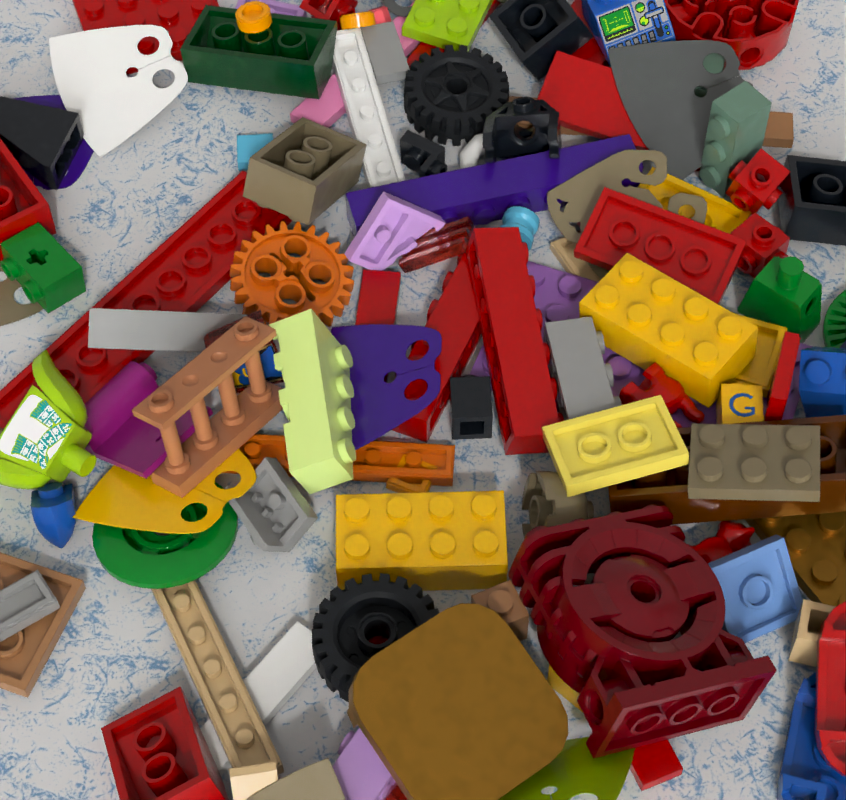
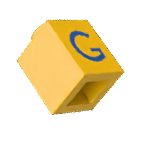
M742 382L732 384L721 383L716 403V424L764 421L762 385H748Z

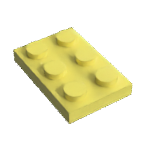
M661 395L542 427L544 442L563 483L567 497L689 464V452Z

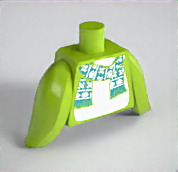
M47 350L42 351L33 359L32 363L33 375L41 390L33 385L31 386L0 434V484L16 489H37L44 487L51 479L63 482L70 471L85 477L91 473L96 465L95 455L85 450L92 437V433L85 427L88 419L86 406L78 392L56 368Z

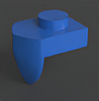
M50 482L44 487H39L38 490L32 491L30 506L38 531L51 544L58 548H63L70 540L74 531L76 519L73 516L76 513V497L73 484L62 485L61 482Z

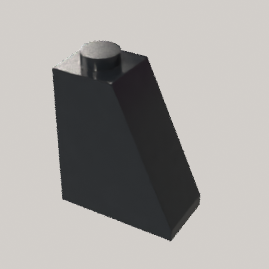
M0 96L1 140L24 170L50 189L58 190L84 139L79 114Z

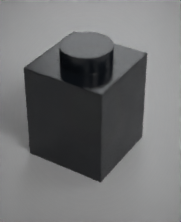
M465 375L450 378L452 440L492 438L493 413L490 376Z

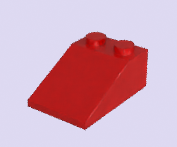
M181 687L162 695L101 728L120 800H229L222 777Z

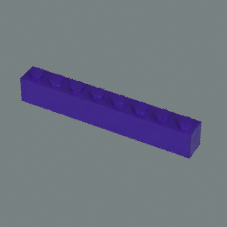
M630 134L561 148L560 159L551 160L549 158V151L497 161L496 163H487L347 192V218L353 237H355L383 191L442 217L446 223L442 229L437 232L433 227L422 236L451 232L455 229L485 225L493 221L502 220L504 212L513 206L525 207L534 213L548 210L547 193L613 154L624 150H636ZM641 162L639 165V170L641 173H643L644 166ZM624 179L621 182L624 187H638L640 184L631 182L629 179ZM557 199L558 203L561 204L560 208L567 204V202Z

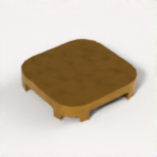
M460 603L447 608L376 653L357 671L348 691L349 709L347 714L353 728L359 726L408 800H498L551 763L563 750L569 733L568 715L558 695L509 625L494 610L480 604Z

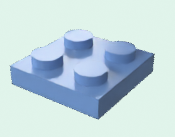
M775 534L708 563L720 583L725 599L726 610L722 630L741 638L744 643H747L796 621L803 601L784 537Z

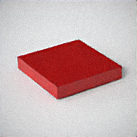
M787 331L784 333L770 386L764 421L782 420L801 339L799 334Z

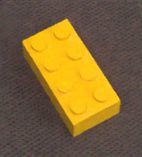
M626 253L579 302L580 318L592 316L595 330L602 331L607 348L644 370L656 362L668 377L677 380L683 386L684 392L689 397L707 408L718 398L721 383L731 384L755 357L757 326L629 253Z
M504 490L336 495L337 586L344 590L345 581L354 578L357 584L362 583V575L372 574V580L379 581L380 573L390 574L391 582H395L398 576L406 578L409 588L415 583L422 588V591L488 589L506 582L508 554Z

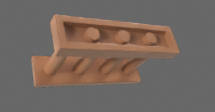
M247 316L243 317L132 409L133 416L160 429L167 457L151 474L154 484L183 498L283 410L282 405H280L278 390L284 388L265 380L259 353L261 348L277 336L276 329ZM245 363L250 385L237 395L232 373ZM218 386L223 408L209 419L204 397ZM190 410L195 432L181 445L175 421Z

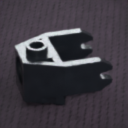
M531 97L516 98L512 102H506L486 117L483 130L484 162L486 164L496 163L497 157L526 156L549 151V158L551 160L560 159L562 139L559 112L544 100H534ZM528 121L533 124V127L525 129L517 123Z

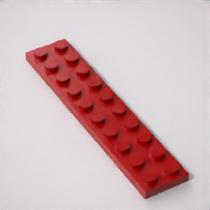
M242 171L92 308L197 312L231 280L230 268L231 264H234V253L241 250L242 240L251 242L254 230L264 236L267 224L275 231H279L281 221H284L288 226L292 220L282 213L260 207L256 202L243 197L247 173ZM89 311L46 349L56 368L78 392L84 404L130 361L139 364L144 362L155 351L88 348ZM33 361L0 391V428L6 427L32 385L41 390L33 375Z

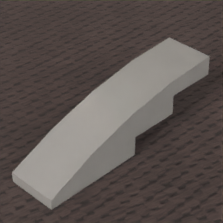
M89 308L88 348L202 352L243 317L247 316L250 318V315Z

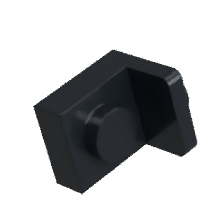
M407 130L400 139L401 163L412 171H419V178L447 172L445 147Z

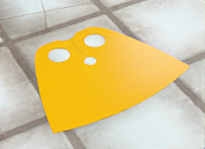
M237 449L188 494L181 498L154 484L151 475L146 479L113 465L90 491L72 518L142 531L170 534L199 533L210 528L222 516V509L229 500L243 496L254 485L257 478L256 472L247 457L240 449ZM225 471H235L241 476L240 482L230 489L218 488L215 485V479ZM201 503L207 507V514L201 520L188 522L181 517V511L189 504Z

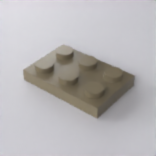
M692 423L688 499L820 502V425Z

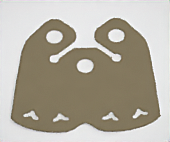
M624 150L611 155L547 193L548 210L557 228L569 241L577 244L604 187L663 209V205L648 189L633 186L624 187L621 182L624 179H629L631 182L656 186L661 184L667 177V156L656 150ZM645 160L652 161L656 166L655 171L650 175L641 173L639 170L641 162ZM677 193L669 199L668 211L678 214L681 206L691 205L695 209V215L691 220L702 224L705 223L707 202L703 197ZM557 199L567 202L563 212L560 211L561 204L558 203ZM580 222L581 232L578 233L576 227L571 226L569 223ZM589 263L592 270L601 279L609 272V270Z

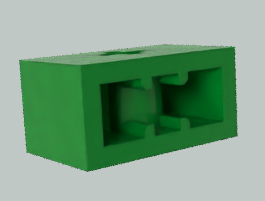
M39 222L0 243L4 259L0 264L6 276L11 281L16 279L22 285V289L29 301L33 304L38 302L47 313L86 292L82 266Z

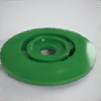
M215 482V485L218 488L224 489L221 485ZM227 502L222 509V516L207 530L199 533L169 534L166 536H160L151 531L126 529L95 523L92 535L93 547L102 567L111 576L123 583L148 589L180 586L207 574L226 557L237 536L238 516L230 503ZM192 503L181 511V517L185 521L195 522L205 517L208 509L204 504Z

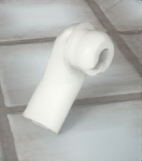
M483 134L474 135L460 152V169L478 166L479 157L481 155L484 157Z

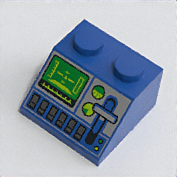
M581 0L583 16L610 67L608 49L652 42L676 41L664 0Z

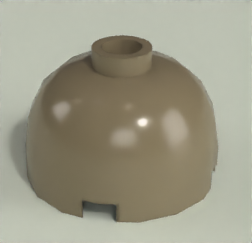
M535 471L536 473L529 474L522 497V510H529L530 524L522 523L524 540L525 535L538 526L550 527L566 524L579 518L585 520L594 518L593 503L587 501L586 494L582 493L567 497L557 472Z

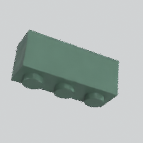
M747 81L742 82L712 101L699 177L707 187L715 190L723 198L728 196L725 192L733 182L728 178L733 169L741 160L748 164L762 148L772 102Z

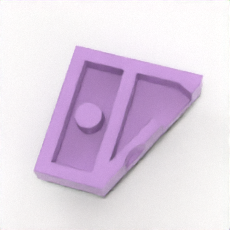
M383 191L344 254L352 263L370 270L383 271L392 265L396 258L407 254L417 247L418 244L415 240L433 227L438 232L446 223L441 216Z

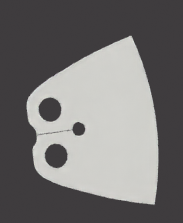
M119 26L80 31L49 38L52 69L63 104L67 111L79 114L84 133L83 138L100 158L119 146L152 120L179 95L188 81V75L182 62L175 60L171 55L173 42L169 33L161 26ZM148 36L157 38L160 45L155 53L144 55L138 51L137 46L141 39ZM135 67L138 69V74L135 77H128L126 75L127 69ZM162 69L172 71L175 76L174 82L166 88L156 87L152 80L154 74Z

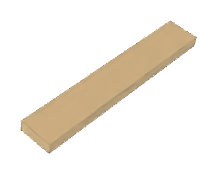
M196 581L170 588L151 589L231 767L236 768L276 762L278 775L284 773L283 764Z

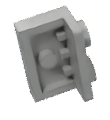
M265 457L255 469L257 478L254 485L243 496L233 498L228 502L251 534L252 542L259 549L267 552H290L318 519V516L278 460ZM227 485L224 489H230L236 485Z

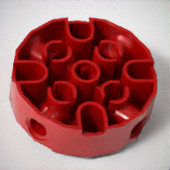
M664 0L676 41L713 40L727 43L733 48L740 61L739 70H749L754 67L763 66L767 62L772 61L786 47L799 0Z

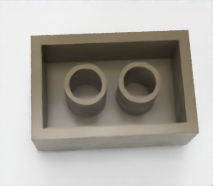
M302 117L250 157L243 197L256 202L260 207L282 213L294 222L298 221L309 225L359 182L367 144Z

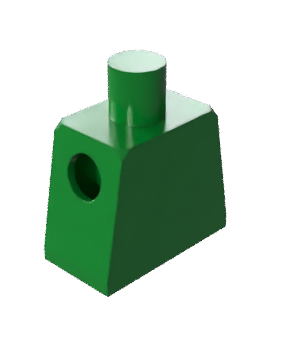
M791 256L783 259L773 257L755 277L737 311L746 317L788 328L787 332L799 334V337H801L800 343H804L820 324L822 284L818 279L803 271L804 265L800 259Z

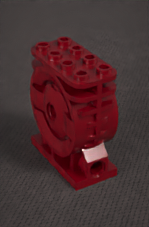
M651 504L642 509L623 513L615 511L602 517L587 520L579 518L566 524L535 527L525 535V540L521 544L508 573L512 584L516 587H522L519 598L523 605L527 608H533L530 616L534 624L537 625L538 640L545 658L555 673L568 686L579 693L577 702L592 729L586 745L593 759L744 720L777 671L768 655L754 659L741 638L722 630L726 609L720 583L706 561L684 542L686 537L682 529L676 525L670 526L674 517L670 509L664 505L657 506ZM594 573L595 575L591 583L584 585L587 574ZM680 631V633H681L682 636H680V637H678V638H676V639H673V638L678 634V632Z

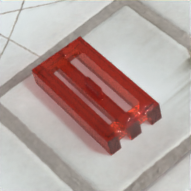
M467 216L445 224L438 232L435 228L429 230L415 240L418 244L417 247L407 254L401 255L403 258L399 259L398 265L404 273H408L466 253V247L474 228L473 222Z

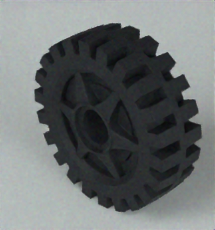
M445 45L444 52H441L439 47L431 49L430 56L426 52L419 57V62L414 60L411 64V68L407 71L405 78L404 110L407 113L409 123H414V129L419 134L425 130V138L431 141L435 136H438V143L446 145L447 139H452L453 146H460L461 139H465L468 144L474 135L483 134L486 117L509 101L508 76L506 71L502 72V65L498 61L493 63V57L488 53L481 57L480 49L473 48L472 52L468 53L467 46L459 45V51H454L453 45Z
M380 573L379 581H373L372 574L362 575V583L357 584L355 579L351 578L345 581L344 590L337 586L330 591V600L324 598L319 605V613H315L312 629V649L315 664L320 677L326 680L327 687L333 693L338 690L340 698L349 702L348 691L354 679L353 677L373 655L439 614L438 608L435 609L433 599L429 594L423 596L422 588L415 583L409 588L406 578L398 576L395 582H391L390 574ZM376 636L388 639L381 644H374L368 641Z

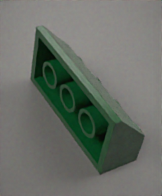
M205 5L180 48L184 68L188 75V82L320 99L331 77L337 21L271 13L272 24L270 27L262 32L250 34L239 30L235 17L237 9Z

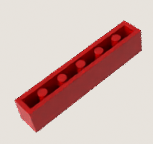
M519 227L473 228L466 247V253L505 455L549 453L543 439L542 427L564 421L562 413H557L555 403L557 384L555 378L550 377L549 374L550 351L548 344L542 341V312L539 308L535 307V279L533 275L528 274L527 263L529 253L527 243L522 242Z
M465 243L459 251L455 271H449L444 279L443 293L440 299H434L431 302L427 313L425 327L437 330L442 337V351L435 360V370L441 375L440 392L437 398L425 409L392 429L395 432L425 443L428 442L450 399V378L462 376L482 337L466 253L468 244ZM418 340L412 343V351L408 359L414 361L425 356L429 349L428 342ZM423 379L412 381L405 389V397L408 400H416L422 397L427 391V382Z

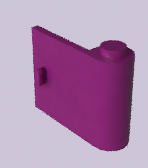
M130 361L85 403L88 415L85 427L92 433L91 440L85 450L95 455L96 458L146 479L167 457L160 429L133 416L132 412L134 407L159 388L156 382L158 377L148 364L144 362L138 364L137 362ZM206 406L208 416L210 417L213 411L210 407ZM190 410L175 421L181 445L195 432Z

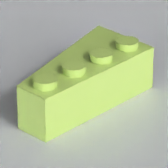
M312 309L269 324L270 327L276 329L277 336L273 339L278 340L280 352L273 354L275 369L281 371L285 382V388L278 390L280 405H282L283 411L290 421L283 424L289 472L309 494L353 480V461L356 460V450L352 443V429L355 428V419L351 411V398L354 397V389L350 381V368L353 366V359L346 345H341Z

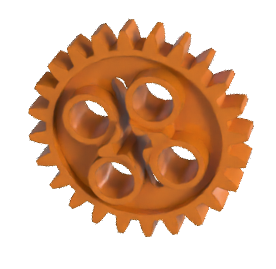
M281 221L279 231H275L267 224L264 236L254 230L251 242L242 240L241 250L235 251L234 264H231L230 277L232 278L230 290L235 291V304L244 303L242 314L250 315L255 313L254 320L260 323L267 321L269 324L312 309L325 325L332 326L333 315L341 317L344 305H349L350 292H352L354 280L351 279L354 268L347 265L348 259L344 253L338 254L341 243L338 241L328 244L329 233L325 232L319 237L316 236L314 225L307 232L302 231L301 224L298 221L293 230H288L284 221ZM295 253L300 255L301 257L294 258L289 256L288 254ZM259 273H268L271 277H262ZM312 280H321L325 282V284H317L314 283ZM290 299L294 300L296 303L287 304L282 300Z

